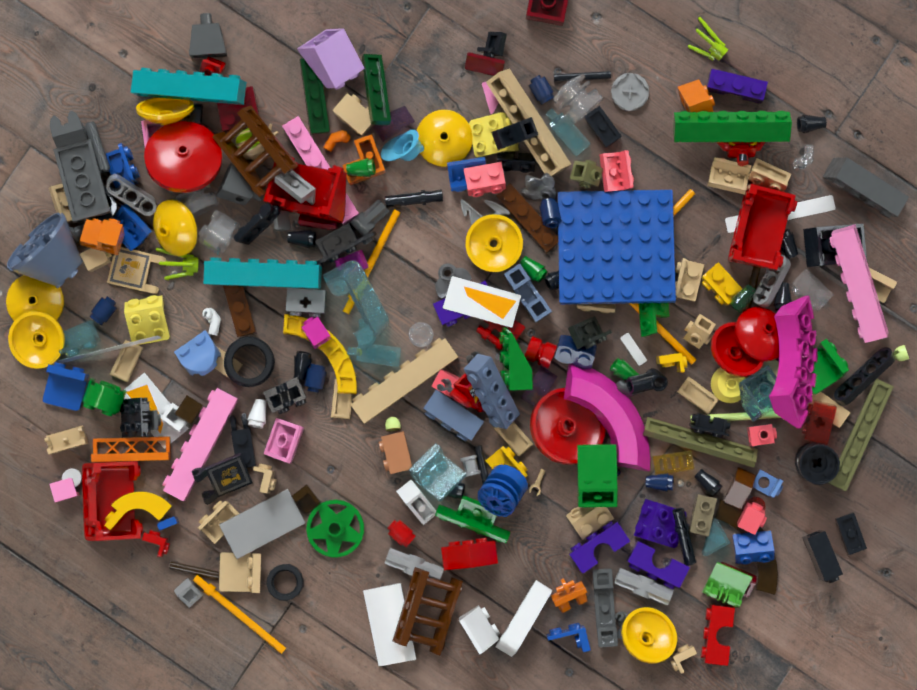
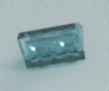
M93 320L63 331L65 346L59 350V353L70 358L80 354L79 350L81 349L90 350L97 347V343L101 339Z
M436 443L409 469L413 480L439 501H442L466 477V473L446 458L442 448Z

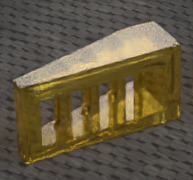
M691 450L652 456L655 475L694 469ZM682 455H686V467H684ZM676 456H678L679 466H680L679 468H676V463H675V457H676ZM667 458L671 460L672 469H668ZM659 459H663L664 470L660 469Z

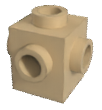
M699 314L694 322L690 321L684 329L687 333L683 339L700 349L703 343L707 345L713 336L711 332L716 324Z

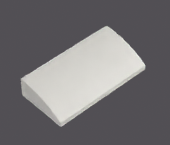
M401 583L363 590L378 666L416 660L413 641H409L407 647L392 641L405 601Z

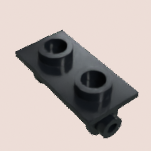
M515 152L497 153V162L502 163V168L505 172L520 171L528 173L535 170V158L532 153L518 152V159L514 158Z
M698 412L692 415L691 421H694V424L689 423V426L693 428L694 432L704 434L707 431L711 432L712 436L723 438V435L729 436L725 430L730 428L731 422H728L727 419L714 417L713 422L709 423L711 417L709 415Z

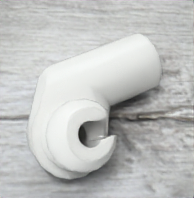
M206 308L203 310L202 315L210 323L208 334L217 336L221 318L214 309Z

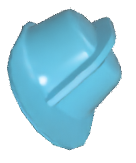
M409 130L389 140L381 150V158L389 162L399 158L405 161L415 159L419 153L424 151V146L418 139V132L416 130Z

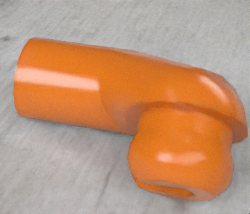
M345 130L332 133L323 148L332 152L336 143H348L350 134Z

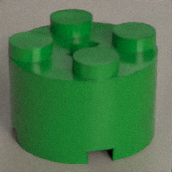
M90 378L82 400L84 402L83 406L92 410L95 408L101 409V413L107 416L119 413L127 391H120L121 387L102 380L100 384L96 383V379Z

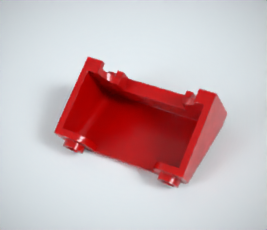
M296 162L298 167L293 171L316 188L315 203L313 205L307 201L300 203L277 185L275 178L268 183L264 202L278 205L280 209L343 223L347 173L344 172V168L333 165L332 168L327 170Z
M755 184L748 185L742 198L728 261L775 271L778 270V267L781 268L784 257L781 256L780 248L788 216L791 214V211L795 212L796 195Z
M138 461L83 464L84 536L87 541L141 538L143 526L142 523H139L138 519H135V509L125 513L111 530L105 526L106 521L104 520L111 511L114 513L117 511L111 506L117 499L134 492V481L141 474Z

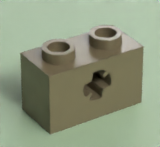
M696 494L689 523V532L709 536L717 498Z

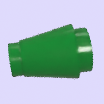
M366 158L347 164V175L362 177L375 175L374 160Z
M527 256L519 263L528 276L538 283L548 273L545 269L546 266Z
M619 358L613 362L609 370L612 372V375L627 380L628 377L639 375L624 359L620 360Z

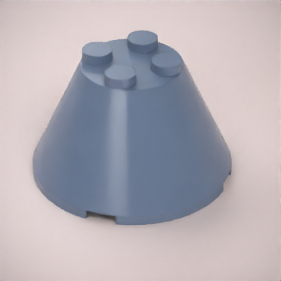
M58 212L39 224L28 235L30 239L24 245L19 244L7 262L9 270L59 288L63 285L65 279L68 277L71 279L78 273L76 268L82 264L83 260L80 257L65 215Z

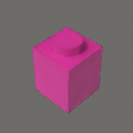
M311 317L303 323L302 331L314 349L331 339L330 334L318 317L315 319Z

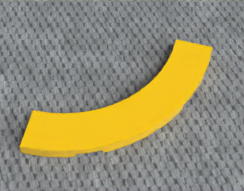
M284 314L283 334L298 336L309 341L302 331L303 323L307 319L296 315ZM328 331L331 339L318 348L325 354L334 369L337 379V393L357 394L356 376L350 357L339 340Z

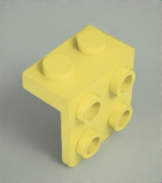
M500 112L469 122L472 130V144L475 157H484L500 152L519 151V143L498 150L491 132L512 125L506 113Z
M152 295L145 299H131L125 302L124 314L132 342L154 336H160L161 339L137 345L169 339L170 334L164 313L163 296Z

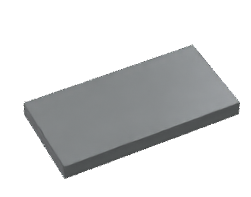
M286 489L219 524L236 559L305 524V521L289 490Z

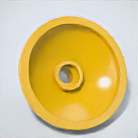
M155 97L146 99L136 106V112L141 118L163 126L182 120L194 110V102L191 100Z
M451 110L434 111L428 114L417 128L418 139L424 146V151L420 154L427 162L435 166L447 167L448 162L463 160L472 147L473 136L471 127L467 120L457 112ZM443 133L448 135V138L445 140L440 137Z
M175 199L161 202L157 206L153 218V229L156 239L163 249L171 255L184 256L189 254L194 249L197 241V226L191 211L186 205Z
M492 214L483 216L472 224L466 235L465 246L470 260L477 267L489 272H500L510 268L519 259L523 249V238L520 229L511 219L502 215ZM491 240H495L497 242L496 247L490 246Z
M23 275L10 286L6 296V307L13 321L22 314L31 311L47 313L57 320L64 307V296L60 287L56 288L54 285ZM31 297H35L36 302L34 304L30 303Z
M31 311L22 314L13 322L9 330L8 343L13 356L21 364L30 368L40 369L48 367V364L52 365L60 358L65 346V336L61 325L54 317L41 311ZM39 335L43 336V341L39 340Z
M648 607L639 608L632 611L623 622L621 629L623 643L628 652L636 659L645 663L656 664L665 661L674 652L677 645L676 629L672 621L661 611Z

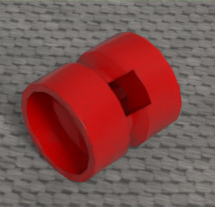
M532 336L524 356L527 361H538V365L549 368L557 345L549 342L544 344L542 339Z

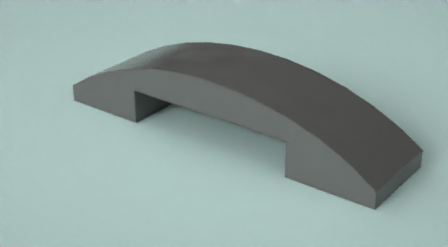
M612 569L592 570L598 648L618 646Z

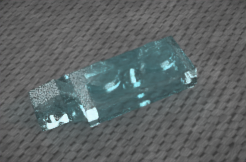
M553 108L546 113L547 117L551 120L549 123L551 129L576 157L591 144L563 113L558 115Z
M358 343V348L348 347L347 349L348 355L357 356L356 361L399 367L400 347Z

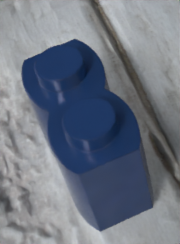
M560 335L554 358L562 363H573L582 369H591L597 346L594 345L588 349L583 346L577 349L571 336Z

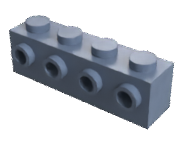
M477 354L464 368L467 379L471 383L475 395L479 398L490 424L496 428L507 429L520 413L492 357Z

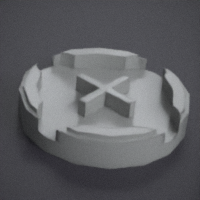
M624 73L612 85V100L622 110L636 111L643 107L648 100L649 86L646 80L639 74Z

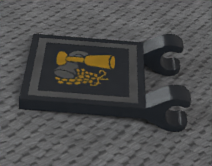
M241 453L205 468H195L192 470V475L196 482H200L208 476L214 490L202 492L204 503L207 505L214 502L218 497L253 483Z

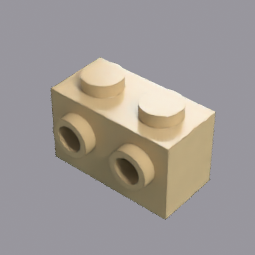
M347 93L332 111L359 136L363 137L373 126L370 123L368 107L364 108L360 104L362 101L356 95L350 96Z

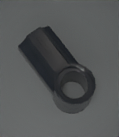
M655 368L649 369L644 374L628 377L626 380V386L630 394L653 389L655 391H662L668 385V379Z

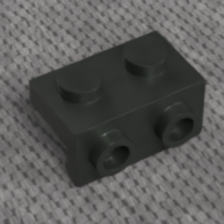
M595 316L568 328L577 349L583 346L588 349L596 345V343L599 344L607 340L606 336L612 333L611 329L603 333Z

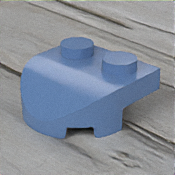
M206 330L174 351L180 363L192 376L194 374L203 376L211 372L217 366L216 360L218 356H221L220 350Z

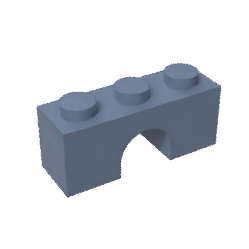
M518 264L504 274L505 279L515 294L521 295L520 301L535 323L552 312L543 297L535 289L521 264Z

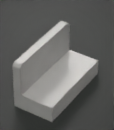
M294 171L286 174L281 172L275 177V183L300 203L304 201L311 205L315 203L316 188Z

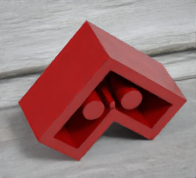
M487 538L475 539L476 543H474V540L462 541L461 545L460 541L448 542L449 546L441 547L444 570L498 564L495 541H487Z

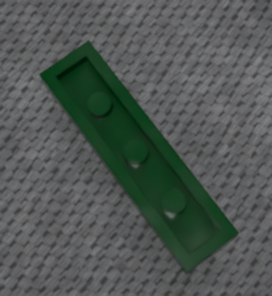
M363 54L362 64L365 68L363 72L370 123L372 125H389L391 123L382 55Z
M301 58L299 61L310 135L329 133L323 83L305 59Z

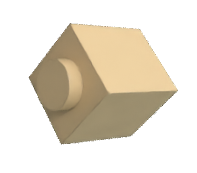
M92 248L80 253L89 272H93L111 263L109 258L112 256L111 253Z

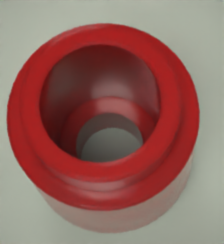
M394 520L387 528L390 531L388 535L401 546L407 547L416 537L413 534L414 531L401 520L398 522Z

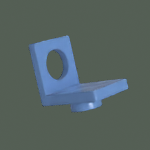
M759 470L755 477L753 488L774 498L775 495L778 496L783 488L781 485L783 480L776 479L768 473ZM761 477L769 479L768 487L761 488L758 481Z

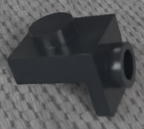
M488 32L486 46L478 47L477 51L483 53V56L492 58L503 56L507 34L503 32Z

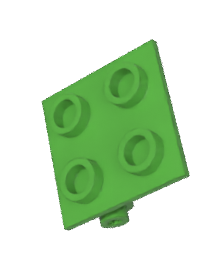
M717 562L702 593L716 598L717 601L721 600L722 603L726 602L733 605L734 608L740 607L741 599L753 577Z

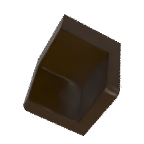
M186 395L176 410L175 416L187 422L186 426L190 428L203 405Z
M308 484L291 496L306 514L322 503Z

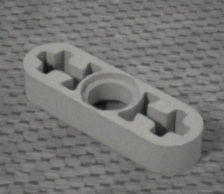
M781 255L784 257L783 265L776 270L779 273L776 274L775 270L767 269L754 293V302L762 308L771 305L790 269V260L784 255ZM776 277L775 283L768 285L769 279Z

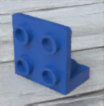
M579 623L568 625L569 629L561 630L560 627L550 629V633L546 634L549 641L578 633L575 636L578 649L581 648L583 652L591 650L584 625L580 626Z

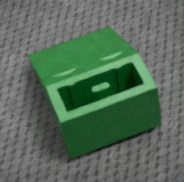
M502 327V332L499 333V341L502 344L503 351L500 352L499 358L500 363H503V370L500 371V375L509 390H532V369L512 332L506 327Z
M616 444L577 445L578 507H617Z

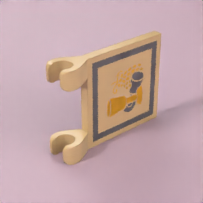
M121 247L119 255H113L107 283L156 295L159 288L146 284L151 262L159 264L160 261L166 262V258L136 250L129 251L128 248Z

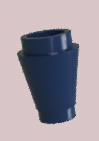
M666 473L646 476V487L668 492V490L673 491L674 475Z

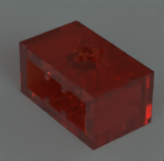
M813 400V403L808 405L809 420L808 423L804 422L802 429L806 440L828 445L837 409L836 405ZM818 417H821V420L824 423H820L819 426H816L814 420H817Z

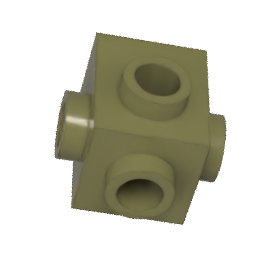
M585 160V162L574 161L570 179L579 182V186L583 188L599 187L603 168L596 166L597 162Z

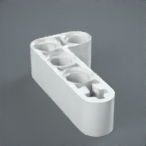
M535 580L506 631L496 644V648L511 657L518 651L549 598L552 589Z

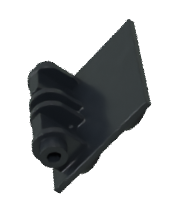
M147 398L123 400L120 409L122 438L149 436V432H151L150 423H143V421H150V419H143V415H150V413H142V411H150V401Z

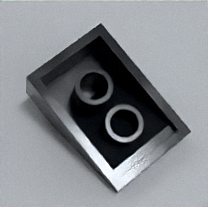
M864 223L856 224L867 260ZM851 225L803 229L807 267L836 265L835 255H837L836 248L831 246V234L833 230Z

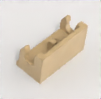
M83 425L51 434L44 438L48 445L47 452L50 455L89 444Z

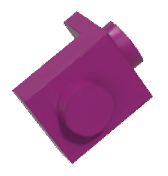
M362 250L335 260L336 269L341 277L351 276L369 268Z

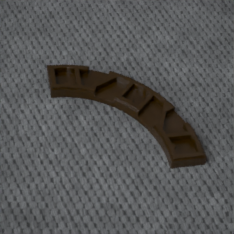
M720 500L715 519L731 525L741 534L750 533L737 526L743 510H739ZM761 527L757 530V532L764 531ZM774 553V560L766 563L757 562L758 578L756 590L773 595L776 593L778 580L777 561Z

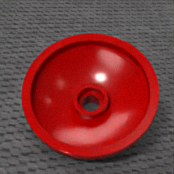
M752 307L740 314L735 324V336L741 349L750 357L759 361H773L779 358V336L774 317L776 313L762 307Z
M736 322L720 326L711 339V351L717 364L727 373L737 377H747L755 374L762 367L764 361L750 357L741 349L735 336Z

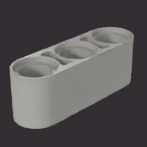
M118 174L108 177L107 190L111 195L145 216L155 213L156 200L152 195ZM118 181L121 185L119 188H112L110 183ZM130 191H133L137 194V196L133 199H130L126 196V194ZM151 202L153 207L146 209L143 207V203Z

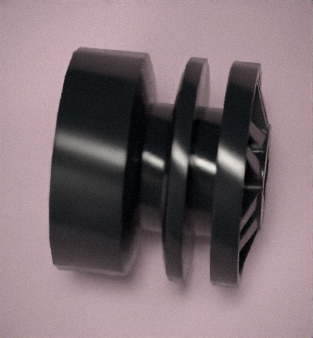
M812 441L798 449L795 455V467L797 472L807 481L823 485L831 482L837 476L840 469V460L838 454L831 447L821 442ZM813 459H818V466L812 462Z

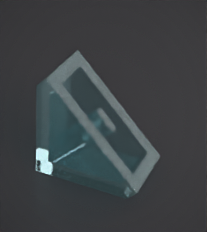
M716 518L712 519L709 536H706L701 553L704 556H708L730 544L727 535Z

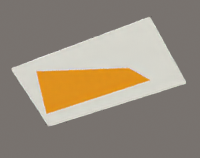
M452 276L443 308L512 328L521 295Z
M145 373L124 389L127 391L124 399L147 398L150 401V411L157 410L160 416L163 415L161 414L162 409L167 404L171 405ZM175 413L171 416L172 420H177L179 418L175 416ZM161 418V425L158 426V430H151V434L154 437H170L171 444L189 428L185 426L181 432H178ZM158 441L165 449L166 441Z

